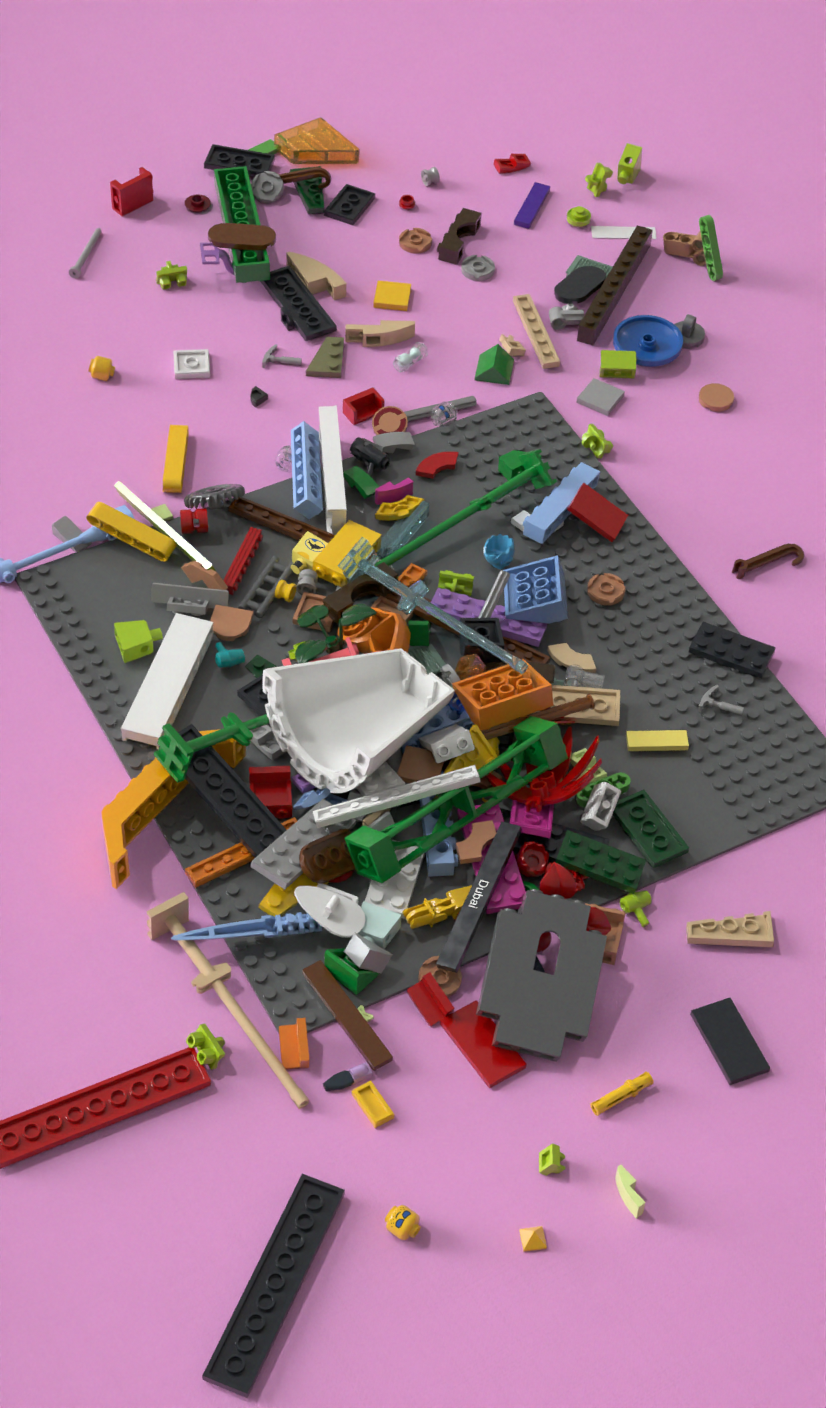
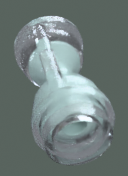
M416 342L405 353L396 356L393 361L394 368L398 372L409 370L417 361L427 357L428 349L426 345Z

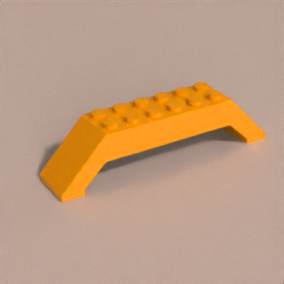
M207 730L199 732L202 734V736L218 730ZM233 738L212 745L232 768H235L246 756V746L241 745ZM156 757L143 768L136 778L129 782V785L123 791L116 795L110 804L105 805L101 812L112 887L115 889L130 876L128 850L125 848L189 784L186 779L177 783Z

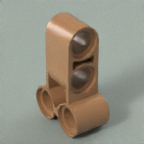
M700 231L697 235L678 232H667L663 235L664 252L666 254L693 258L694 263L699 266L706 264Z

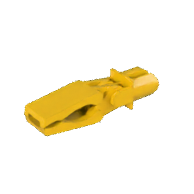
M472 885L448 891L446 893L447 898L445 899L434 898L427 901L425 898L423 904L404 909L402 912L410 928L414 929L427 924L433 927V924L445 920L450 915L457 919Z

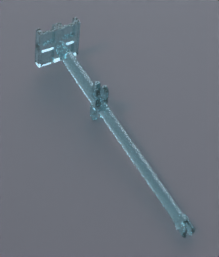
M364 537L360 538L339 563L338 567L343 570L344 576L350 580L349 583L366 573L401 596L397 609L403 610L406 615L410 614L416 606H419L509 664L511 668L523 674L527 670L528 665L526 662L511 655L424 599L423 597L428 593L429 589L422 580L407 587L376 567L375 564L380 558L369 541Z

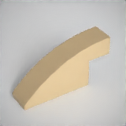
M286 252V266H291L312 295L327 290L333 300L346 297L347 283L334 270L305 255Z

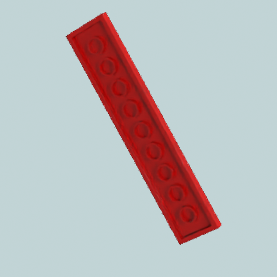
M185 1048L1 1120L0 1169L211 1086V1080L204 1066L200 1065L197 1060L195 1048Z

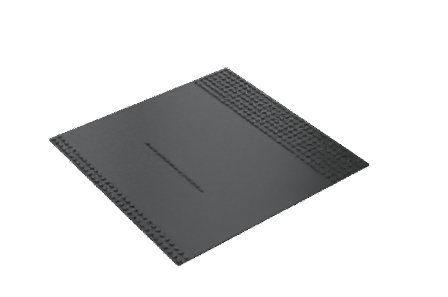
M537 392L413 435L412 439L415 446L412 450L396 448L394 453L384 452L389 455L390 464L387 469L382 471L374 469L372 479L379 487L389 481L393 485L407 478L414 481L413 495L411 496L424 499L425 504L411 516L390 521L376 519L375 514L381 504L377 505L375 503V495L364 499L356 487L351 488L344 478L347 509L346 523L348 520H351L382 534L379 551L370 550L362 562L369 559L382 560L470 506V501L483 497L507 482L508 480L498 471L500 456L513 450L530 452L541 449L542 462H548L551 468L548 470L551 479L556 478L558 482L535 489L531 480L492 503L491 508L474 513L393 563L392 567L398 574V577L411 563L427 570V576L417 587L407 589L430 600L433 599L438 589L440 571L448 570L463 575L471 574L474 576L472 595L469 597L486 601L501 570L558 555L565 576L568 619L548 623L539 647L523 642L520 643L550 657L549 664L555 666L554 678L556 680L570 681V686L620 690L619 726L586 723L558 725L561 737L563 739L568 727L572 728V753H575L584 748L588 750L596 736H599V744L594 754L596 763L600 758L602 759L600 767L607 773V777L622 772L631 779L629 790L620 794L618 800L644 789L689 846V852L653 868L613 815L608 827L599 831H595L582 824L580 820L585 813V807L577 804L576 795L554 804L552 823L609 839V846L645 859L646 862L636 891L826 809V737L768 667L761 679L688 652L703 621L740 634V632L589 448H585L582 445L580 437L544 393ZM440 452H459L455 469L442 470L433 479L415 476L418 465L425 458ZM355 456L342 460L343 471L354 466H358L365 472L367 470L365 462H360ZM581 462L600 471L598 485L594 490L628 515L613 542H610L572 513L564 520L563 526L553 532L543 544L523 535V531L511 523V519L523 510L532 514L535 507L540 506L544 498L552 493L554 487H558L563 478L568 477L574 467L576 468ZM322 470L323 510L311 519L306 518L294 509L293 478L242 496L327 532ZM226 500L222 508L209 509L206 507L208 532L197 533L194 530L191 534H182L180 517L165 521L213 565L223 580L250 527L262 530L263 540L259 543V548L255 551V556L251 559L250 566H247L246 574H243L237 591L233 595L229 594L228 607L238 608L273 556L279 558V564L288 566L292 562V550L299 542L297 539L229 512L228 507L232 503L230 500ZM193 519V523H199L198 519ZM151 526L152 529H154V530L160 532V531H159L158 529H156L154 526ZM492 535H508L514 541L515 552L513 561L501 570L493 567L484 557L483 549L485 543ZM117 538L17 573L15 581L132 780L142 772L147 764H150L155 759L153 754L158 749L155 745L131 739L122 741L121 727L176 615L172 611H167L166 603L151 601L152 584L162 583L200 588L208 587L203 580L194 583L189 580L181 567L186 563L192 562V560L179 548L176 547L168 560L162 562ZM273 570L269 576L279 579L283 573ZM292 572L286 582L297 585L299 574ZM604 573H610L621 578L626 589L623 599L614 605H601L591 600L587 593V585L594 575L599 574L600 576L604 575ZM318 577L314 594L327 597L336 591L337 586ZM264 582L261 588L271 591L274 585ZM503 590L497 605L505 607ZM296 591L295 597L291 602L285 601L284 598L278 599L275 597L262 618H257L255 615L257 611L247 607L246 610L253 611L254 616L249 631L245 636L242 635L235 638L234 641H225L217 638L214 634L172 724V727L177 732H180L190 724H193L198 731L223 729L224 726L221 718L223 716L227 718L230 712L235 713L242 722L259 717L237 696V690L256 679L245 665L258 654L280 667L283 666V659H290L288 651L294 649L293 645L308 640H326L321 630L293 624V617L302 597L298 591ZM373 594L365 595L357 599L353 605L365 604L371 607L379 597ZM255 595L252 601L262 604L265 598ZM208 608L206 614L201 616H194L191 613H182V615L210 621L214 608ZM413 614V617H412L409 621H428V620H425V619H423V618H421V617H419V616ZM145 620L149 630L161 629L163 639L153 641V653L124 663L115 638L114 623ZM335 621L331 631L327 633L329 636L339 638V625ZM430 622V644L433 645L444 662L454 669L460 680L472 677L473 664L486 663L462 662L460 657V636ZM221 642L227 650L242 649L245 654V662L230 668H219L215 662V655L218 653L215 648L216 643ZM567 643L577 653L591 654L596 666V673L572 672L570 668L558 665L547 651L548 646ZM346 644L342 645L344 649L348 648ZM325 650L321 655H319L316 658L328 655L329 653H327ZM502 656L501 662L511 661ZM290 659L292 665L298 664L295 659ZM442 672L435 674L442 681H444L442 678ZM718 685L717 692H714L710 698L717 702L723 701L741 706L744 709L742 715L722 710L713 705L712 707L705 705L701 712L698 711V707L704 694L713 686ZM454 692V695H453L452 703L458 701V700L455 698V696H457V694H456L455 692ZM687 730L688 750L628 751L627 731ZM515 732L513 737V743L517 741ZM502 735L497 737L501 744H508L509 736ZM251 741L250 745L246 746V756L232 769L250 788L249 767L290 766L291 818L295 817L298 821L316 804L296 811L293 809V806L302 797L303 793L292 782V777L299 773L290 763L291 756L286 751L275 760H271ZM500 747L499 755L507 751L508 748ZM510 760L506 765L512 770L514 762ZM571 762L565 777L568 775L569 771H571L574 768ZM526 763L523 764L519 773L522 778L527 775ZM500 768L496 769L495 772L502 776V781L507 783ZM190 784L154 818L184 872L185 868L240 843V840ZM476 786L468 787L469 791L472 792L484 790ZM350 791L331 794L348 800ZM487 796L483 798L488 801L491 798H493V796ZM507 797L498 803L499 807L511 811L512 799ZM483 798L473 800L474 806L484 804ZM420 803L401 808L399 805L391 807L390 814L394 823H398L418 810ZM454 805L449 817V821L453 820V824L459 821L457 815L458 808ZM276 818V819H277L280 823H283V822H285V821H287V820H289V819H291V818H283V819ZM422 819L393 836L391 840L401 842L423 836ZM363 821L356 822L355 827L350 832L353 833L361 828ZM462 828L451 835V837H455L456 843L465 840ZM453 850V854L458 856L457 850ZM425 853L408 908L423 904L425 898L427 901L434 898L445 899L447 898L446 893L448 891L471 886L476 878L472 863L460 864L458 857V867H454V875L428 877ZM251 862L201 886L194 887L215 925L262 919L261 916L268 915L258 907L274 885V882L251 868ZM355 869L352 876L347 880L339 883L328 882L327 885L357 896L358 905L362 906L371 879L357 874ZM543 873L539 877L520 875L522 881L530 882L540 890V882L545 874ZM588 877L584 880L585 888L577 891L573 897L566 900H580L587 904L603 906L628 895L629 892ZM297 903L295 907L280 917H285L289 913L296 915L298 912L302 914H307V912ZM485 911L460 967L489 955L499 912L486 914ZM450 915L445 920L433 924V927L427 924L411 929L406 918H401L399 931L384 949L393 955L382 974L379 973L358 995L354 994L339 981H337L356 1008L360 1005L367 1008L406 991L419 982V970L423 963L431 957L440 956L456 919ZM323 927L320 932L272 938H265L262 935L224 939L278 1033L279 1026L295 1025L297 1018H306L307 1033L337 1021L303 976L302 969L319 960L324 964V955L327 949L346 948L352 937H339Z

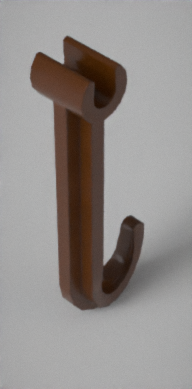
M321 167L278 174L283 184L323 177L326 182L320 183L319 189L328 187L332 179L330 173Z
M784 544L747 560H735L732 573L738 571L736 578L742 579L746 572L792 553L798 555V558L792 561V566H796L803 561L804 551L796 544Z

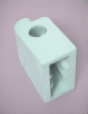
M363 901L361 908L365 913V924L358 934L385 949L401 927V914Z

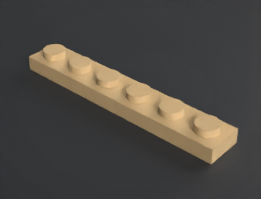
M530 294L513 296L515 308L542 368L559 367L560 360Z

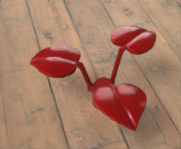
M553 862L540 882V891L549 896H563L566 900L574 896L576 882L566 868ZM591 907L586 931L597 930L602 933L601 935L606 936L612 928L606 914L599 908ZM545 932L540 936L537 953L544 951L550 945L552 940L550 932Z

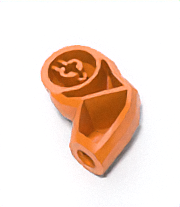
M372 608L376 611V615L356 624L343 626L344 643L347 645L345 638L349 637L351 643H356L358 651L363 654L394 649H403L406 653L409 652L411 633L406 621L398 613L386 612L380 608Z

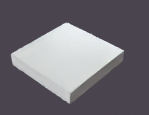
M209 349L173 351L175 379L210 378Z

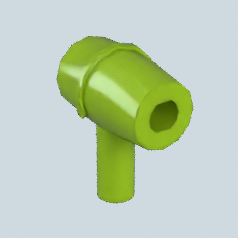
M648 891L635 892V894L629 893L620 899L622 911L626 914L634 912L642 927L650 924L642 908L652 902Z

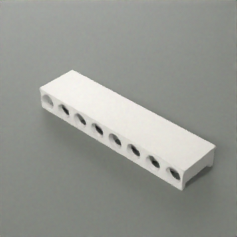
M337 405L319 407L320 425L318 432L327 532L336 535L346 524L347 509Z
M176 613L121 727L122 741L131 739L155 745L159 750L157 742L159 737L164 735L162 727L169 723L173 724L214 636L213 622Z

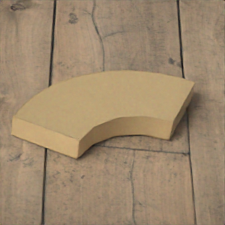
M567 643L548 646L547 651L558 665L570 668L572 672L596 673V666L591 654L577 653Z

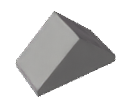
M356 932L344 950L359 968L381 974L393 955Z

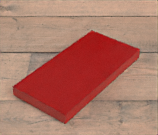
M475 1000L440 1019V1025L490 1089L526 1069L527 1064L517 1051L492 1046L496 1024L490 1018L476 1015L478 1001Z

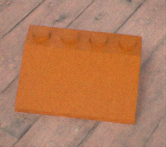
M524 659L452 683V687L471 721L481 731L554 706L552 685Z

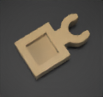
M501 334L499 341L510 356H524L526 349L519 341H514L512 335L506 337L504 334Z

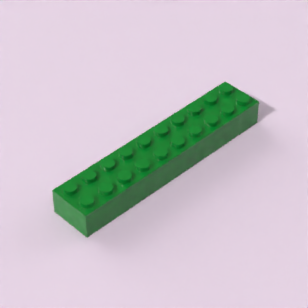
M247 166L214 169L215 189L223 223L260 225ZM229 248L236 283L270 280V262L266 249L244 250Z

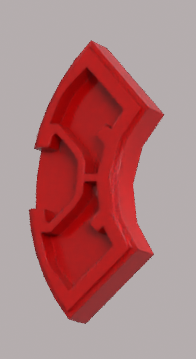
M440 452L425 458L418 465L415 476L433 479L442 470L455 469L459 452Z

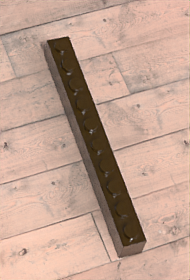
M636 226L578 327L577 341L592 346L595 344L651 246L652 229Z

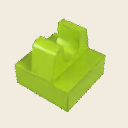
M552 1143L539 1152L540 1174L547 1176L550 1173H560L565 1170V1166L560 1164L565 1159V1155L560 1152L559 1145Z

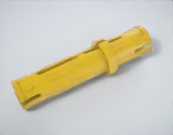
M646 1071L632 1080H626L621 1087L590 1103L593 1113L598 1116L623 1100L635 1097L639 1091L654 1084L653 1078Z

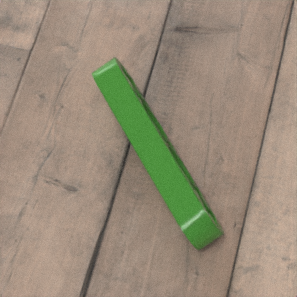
M711 215L700 217L699 226L708 275L712 281L722 279L723 269L714 220Z

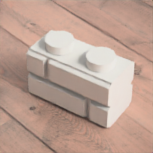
M607 782L594 785L580 822L595 831L607 828L621 791Z

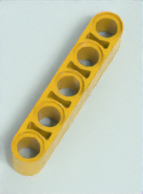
M170 424L163 474V492L182 493L189 437L188 425Z
M96 502L86 516L87 521L91 525L162 562H166L177 547L176 542L170 537L105 503Z

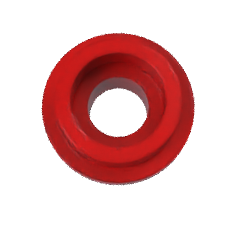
M403 195L399 200V206L405 210L415 207L414 197Z

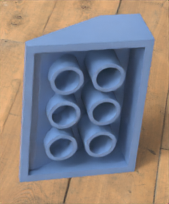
M558 555L503 570L510 574L504 588L506 619L549 624L568 619L565 576Z

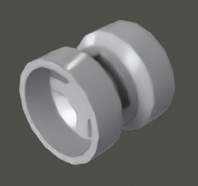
M311 569L302 570L299 573L297 591L301 595L304 592L314 594L316 592L318 575Z

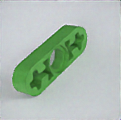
M620 772L588 784L576 794V802L579 806L586 807L589 800L586 797H590L594 785L602 782H607L618 788L621 794L629 790L631 779L627 774Z

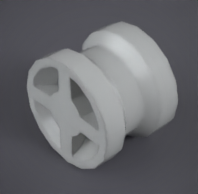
M436 167L421 171V178L425 186H429L431 183H439L440 176Z

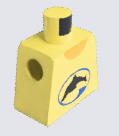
M307 531L292 550V562H294L291 565L292 571L295 574H299L304 569L313 570V560L328 543Z

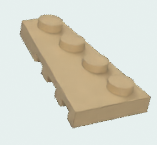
M765 911L763 915L754 916L753 913L745 914L743 918L735 919L733 916H728L720 921H715L714 919L687 922L686 925L687 944L773 947L774 945L771 911Z

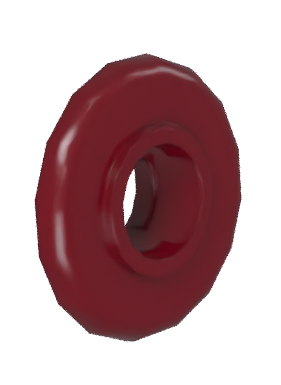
M200 194L191 195L185 200L186 208L193 212L205 211L211 205L210 199Z

